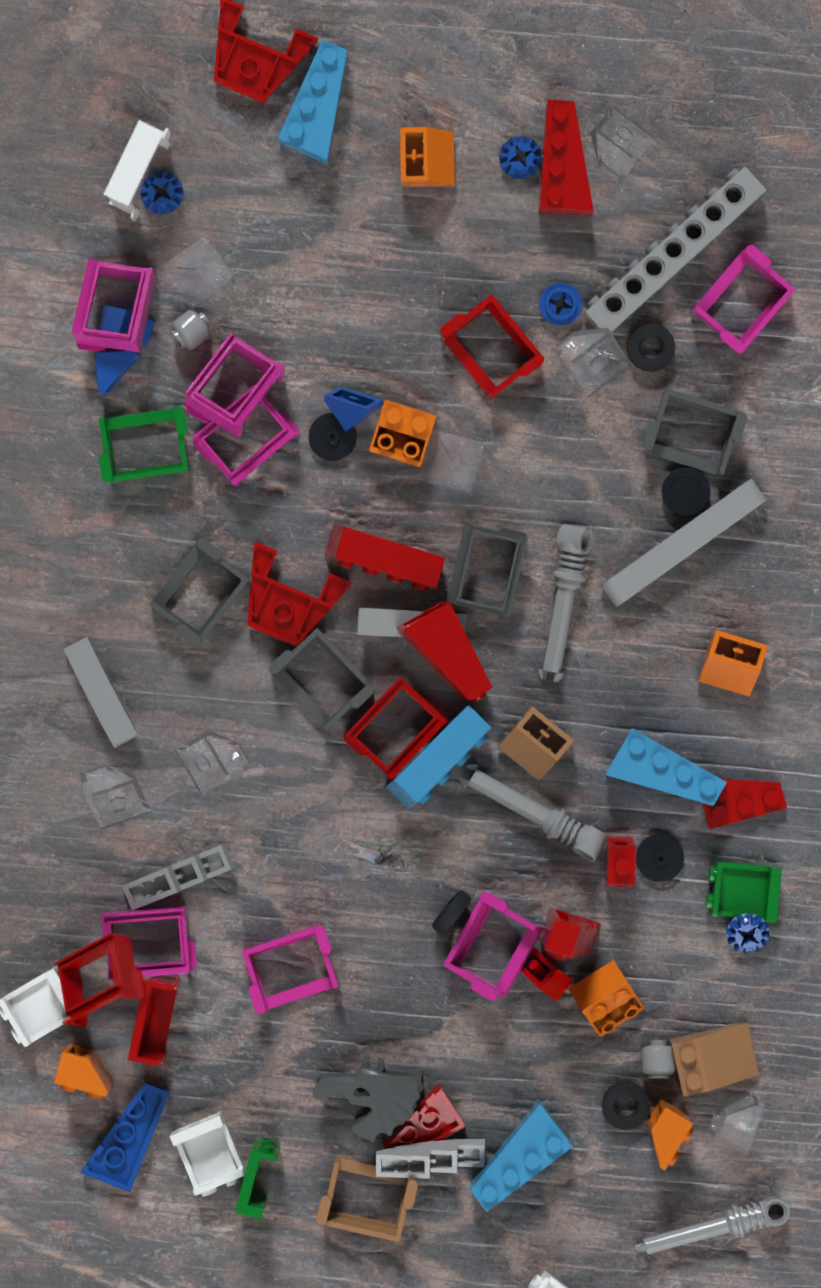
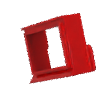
M492 294L466 315L459 313L441 327V341L491 401L520 376L527 377L544 363V356L541 355ZM486 309L529 360L497 387L455 337L459 331Z
M400 676L345 734L344 741L360 756H367L392 780L447 722L449 716L433 699L428 698L425 700ZM403 688L434 718L386 766L357 738V735Z
M109 933L54 963L55 966H58L66 1018L62 1024L85 1027L88 1025L86 1015L120 997L139 999L145 996L146 990L143 974L140 969L135 968L130 936ZM109 953L114 985L84 1001L80 968Z
M163 975L153 976L150 980H144L146 993L139 1001L128 1055L129 1061L158 1066L160 1062L162 1066L165 1064L167 1057L165 1049L180 977Z

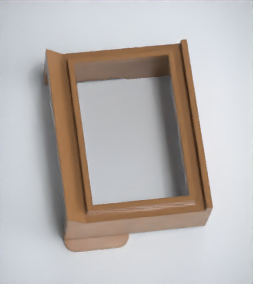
M336 1155L327 1196H323L320 1200L316 1222L319 1225L400 1242L407 1209H411L414 1206L418 1183L414 1178L376 1177V1163ZM339 1170L405 1184L396 1224L331 1210Z

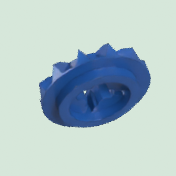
M523 135L511 137L503 144L500 150L499 162L501 168L508 176L515 179H526L533 176L539 170L542 162L540 147L533 139ZM516 147L521 153L531 152L525 158L526 167L520 161L510 162L516 157Z
M166 171L153 172L144 179L140 188L143 204L148 210L156 214L173 212L179 207L183 199L181 182L175 175ZM167 185L166 192L171 199L169 200L167 197L161 196L155 201L157 192L153 186L163 188Z
M555 283L543 291L539 301V309L544 319L549 323L566 326L574 322L580 315L582 299L579 292L573 286L567 283ZM565 294V304L572 309L563 308L559 315H556L557 306L553 305L549 300L559 301L560 297Z
M745 913L738 915L727 926L726 937L728 944L735 951H743L745 954L752 951L758 952L762 946H766L768 937H770L768 924L762 917L756 914ZM750 930H753V938L747 937L743 940L742 932L748 933Z

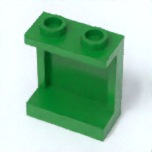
M714 861V867L710 866L708 882L712 883V892L707 893L706 909L710 910L709 914L714 917H736L741 914L751 913L762 917L766 922L777 923L782 869L775 866Z
M261 1137L260 1140H254L235 1213L257 1219L262 1218L267 1197L252 1194L260 1159L265 1158L277 1161L280 1146L275 1145V1140Z

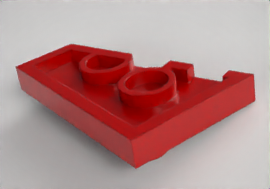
M722 779L727 783L715 804L712 806L702 803L710 830L787 808L781 783L776 781Z
M438 1083L413 1110V1116H410L404 1124L399 1125L382 1144L384 1149L407 1144L444 1140L466 1127V1125Z

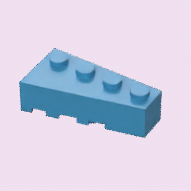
M322 39L278 136L281 145L326 165H329L348 61L346 49Z
M469 705L466 706L386 787L407 809L418 802L423 805L434 794L431 789L437 783L442 786L452 776L449 770L455 764L460 767L471 756L468 751L474 745L479 748L489 738L486 733L491 727Z
M633 728L605 774L712 806L727 783Z
M539 1098L526 1116L517 1124L518 1126L501 1144V1147L494 1156L485 1164V1168H482L470 1183V1191L486 1212L573 1147L569 1137Z

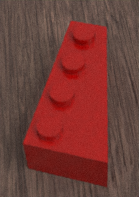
M547 99L538 213L592 216L594 209L575 101Z
M333 525L324 555L337 559V565L350 569L352 564L361 566V572L377 576L378 572L387 574L386 580L402 584L404 579L413 582L412 588L426 592L428 587L437 588L445 557L338 525Z
M550 907L540 939L544 949L549 953L548 956L564 961L565 956L575 958L592 953L601 923Z

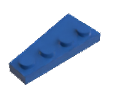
M145 1081L80 1173L130 1192L170 1090Z

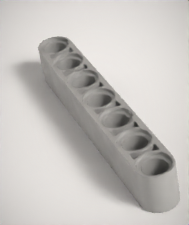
M749 479L600 586L615 607L621 605L763 504L767 499L753 479Z

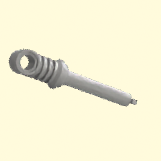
M564 524L557 535V545L563 551V554L559 553V557H562V560H558V564H561V566L557 567L552 573V576L555 577L554 582L557 585L543 668L538 670L541 679H546L547 671L555 673L554 682H559L564 677L561 669L575 592L581 586V582H585L583 571H580V568H584V564H581V562L586 559L583 557V554H588L594 543V533L592 529L587 527Z
M478 764L467 766L474 774L470 781L460 778L464 789L470 786L541 826L543 832L548 835L546 838H555L557 840L559 837L561 838L560 842L567 841V846L572 844V850L581 857L593 862L596 861L608 839L603 832L590 825H584L583 828L580 827L581 823L575 824V819L568 820L569 816L564 809L561 812L557 809H547L477 769Z
M769 1197L759 1201L757 1206L756 1203H752V1207L749 1204L745 1205L746 1209L734 1204L731 1205L732 1209L727 1210L723 1217L643 1238V1243L635 1245L636 1251H647L648 1255L730 1233L733 1236L740 1235V1238H744L751 1228L752 1231H756V1227L759 1230L763 1229L762 1225L768 1228L785 1224L790 1215L789 1207L778 1197ZM774 1204L782 1207V1213L778 1218H771L768 1215L770 1206Z

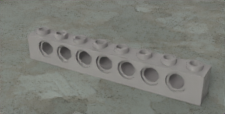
M746 167L740 171L735 168L724 178L727 183L722 188L718 189L715 186L706 194L704 198L707 201L700 208L694 205L684 215L687 220L680 226L677 223L672 225L664 233L667 236L665 240L660 244L655 241L644 251L647 256L639 262L635 259L625 269L627 274L621 280L616 277L605 287L608 292L601 298L596 295L585 305L588 310L584 313V316L605 339L767 191L766 188ZM730 190L737 192L739 201L736 203L729 202L726 198V192ZM711 208L717 210L720 215L719 220H709L706 216V210ZM696 227L699 230L700 237L690 239L686 234V228ZM668 245H676L680 250V255L678 257H670L666 253V247ZM656 263L660 268V274L656 276L648 274L646 265ZM636 281L640 285V292L637 294L629 293L626 289V283ZM609 299L618 300L621 306L620 310L617 312L609 311L606 307V301Z

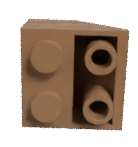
M530 706L497 747L539 781L575 740L537 709Z

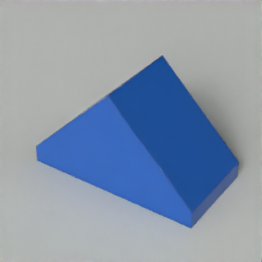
M104 305L96 330L128 334L133 312ZM148 318L141 345L144 347L148 346L155 325V321Z
M132 351L95 353L98 392L106 397L140 356Z
M341 386L324 395V401L345 432L362 423L383 406V400Z

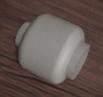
M188 310L171 323L172 331L169 333L180 349L193 350L209 338L210 332L208 327L211 324L202 312L197 314L192 310Z
M650 1040V1046H645L641 1049V1070L644 1074L648 1075V1079H669V1075L676 1072L672 1047L666 1046V1040Z

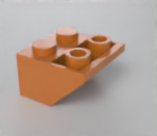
M400 127L401 187L455 186L453 131L430 127Z
M385 399L369 452L421 467L437 416Z
M712 630L698 682L750 697L760 674L768 645L722 631Z
M614 960L568 988L599 1037L612 1032L617 1026L628 1019L634 1018L645 1009Z
M69 1043L62 1051L54 1083L59 1084L60 1089L64 1091L75 1092L77 1089L85 1091L86 1096L102 1099V1096L107 1097L113 1089L114 1081L96 1050Z
M660 1098L648 1117L647 1124L656 1160L660 1168L665 1171L668 1165H674L680 1154L677 1151L682 1142H688L694 1129L691 1128L693 1123L688 1114Z

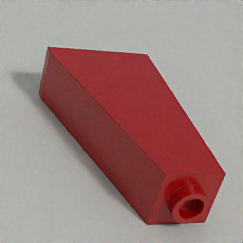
M441 601L396 627L406 641L461 699L472 700V702L479 701L487 695L486 692L493 688L450 602Z

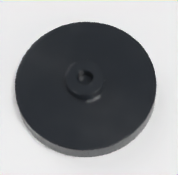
M327 413L318 417L309 430V444L313 452L326 461H340L352 453L357 442L355 427L345 432L333 413Z
M679 468L671 472L664 480L661 490L662 499L665 506L674 514L691 516L700 512L707 505L710 498V485L706 477L698 470Z
M661 833L652 834L639 844L636 851V864L639 871L647 879L655 882H666L676 877L681 871L684 864V852L679 842L673 837Z

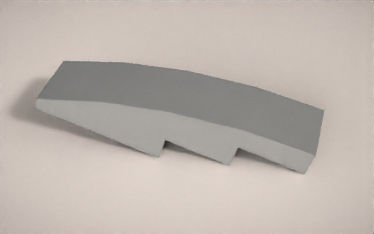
M359 608L357 635L403 637L396 627L424 611ZM456 614L464 631H466V614Z
M85 637L63 649L113 747L116 748L138 736L121 697L114 688L104 665L100 662L90 639Z
M225 843L124 884L122 888L131 910H135L230 871L235 866Z
M485 1139L427 1141L376 1151V1177L430 1179V1172L457 1173L458 1167L485 1168Z

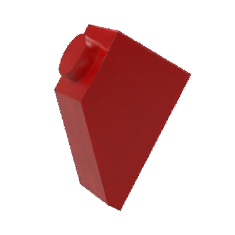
M535 946L520 970L541 991L555 1001H558L574 982L558 965Z

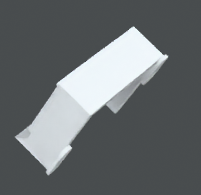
M140 120L104 192V195L110 199L108 204L131 214L130 218L134 222H136L140 212L133 206L131 201L158 145L168 149L170 145L168 140L171 135L168 128L163 132Z

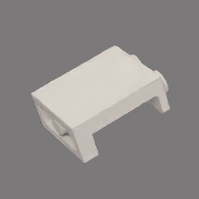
M58 966L53 967L0 999V1015L5 1021H10L14 1028L11 1030L13 1037L18 1044L22 1043L24 1047L29 1046L32 1042L63 1025L62 1022L66 1018Z
M222 1111L172 1131L170 1139L173 1146H176L193 1185L194 1196L202 1194V1197L216 1192V1187L226 1183L227 1187L242 1181L241 1177L245 1175L246 1169Z

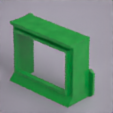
M178 406L172 409L111 418H98L104 451L99 456V463L104 482L113 483L190 471L185 440L188 429L183 407ZM175 421L182 463L116 472L110 430Z

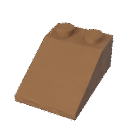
M748 1022L669 1039L674 1055L679 1088L683 1097L712 1091L759 1075Z

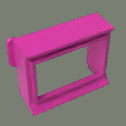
M754 245L747 246L739 253L690 311L720 336V339L736 353L744 352L796 290L769 267L771 265L770 259ZM746 264H749L777 288L779 292L740 339H737L706 312Z
M90 257L88 258L71 331L80 350L102 353L106 348L140 353L155 282L157 281L153 268L147 269L99 262ZM99 276L139 282L128 334L87 329Z
M230 333L185 392L184 410L203 423H207L210 420L239 438L242 435L243 424L275 381L281 382L284 380L285 365L276 363L233 336V333ZM231 352L236 353L265 373L234 415L200 394Z
M253 385L225 410L234 415L256 385ZM265 396L260 402L283 430L233 472L228 469L205 441L208 436L220 427L218 424L211 421L193 436V445L206 461L210 463L215 462L236 488L245 477L292 438L295 439L300 434V430L284 412L278 413Z
M483 892L443 966L470 981L471 989L491 1001L497 998L505 999L539 938L543 927L507 908V903L489 892ZM492 908L528 927L496 986L461 966Z
M186 906L103 913L101 917L103 937L109 933H114L113 924L178 918L182 961L135 965L136 969L142 971L143 977L190 973L197 966L195 942L189 940ZM108 953V980H113L111 962Z
M318 924L242 950L252 985L249 987V994L257 1013L261 1014L271 1008L340 986L329 954L331 945L326 930L322 925ZM316 935L329 976L266 997L253 956Z

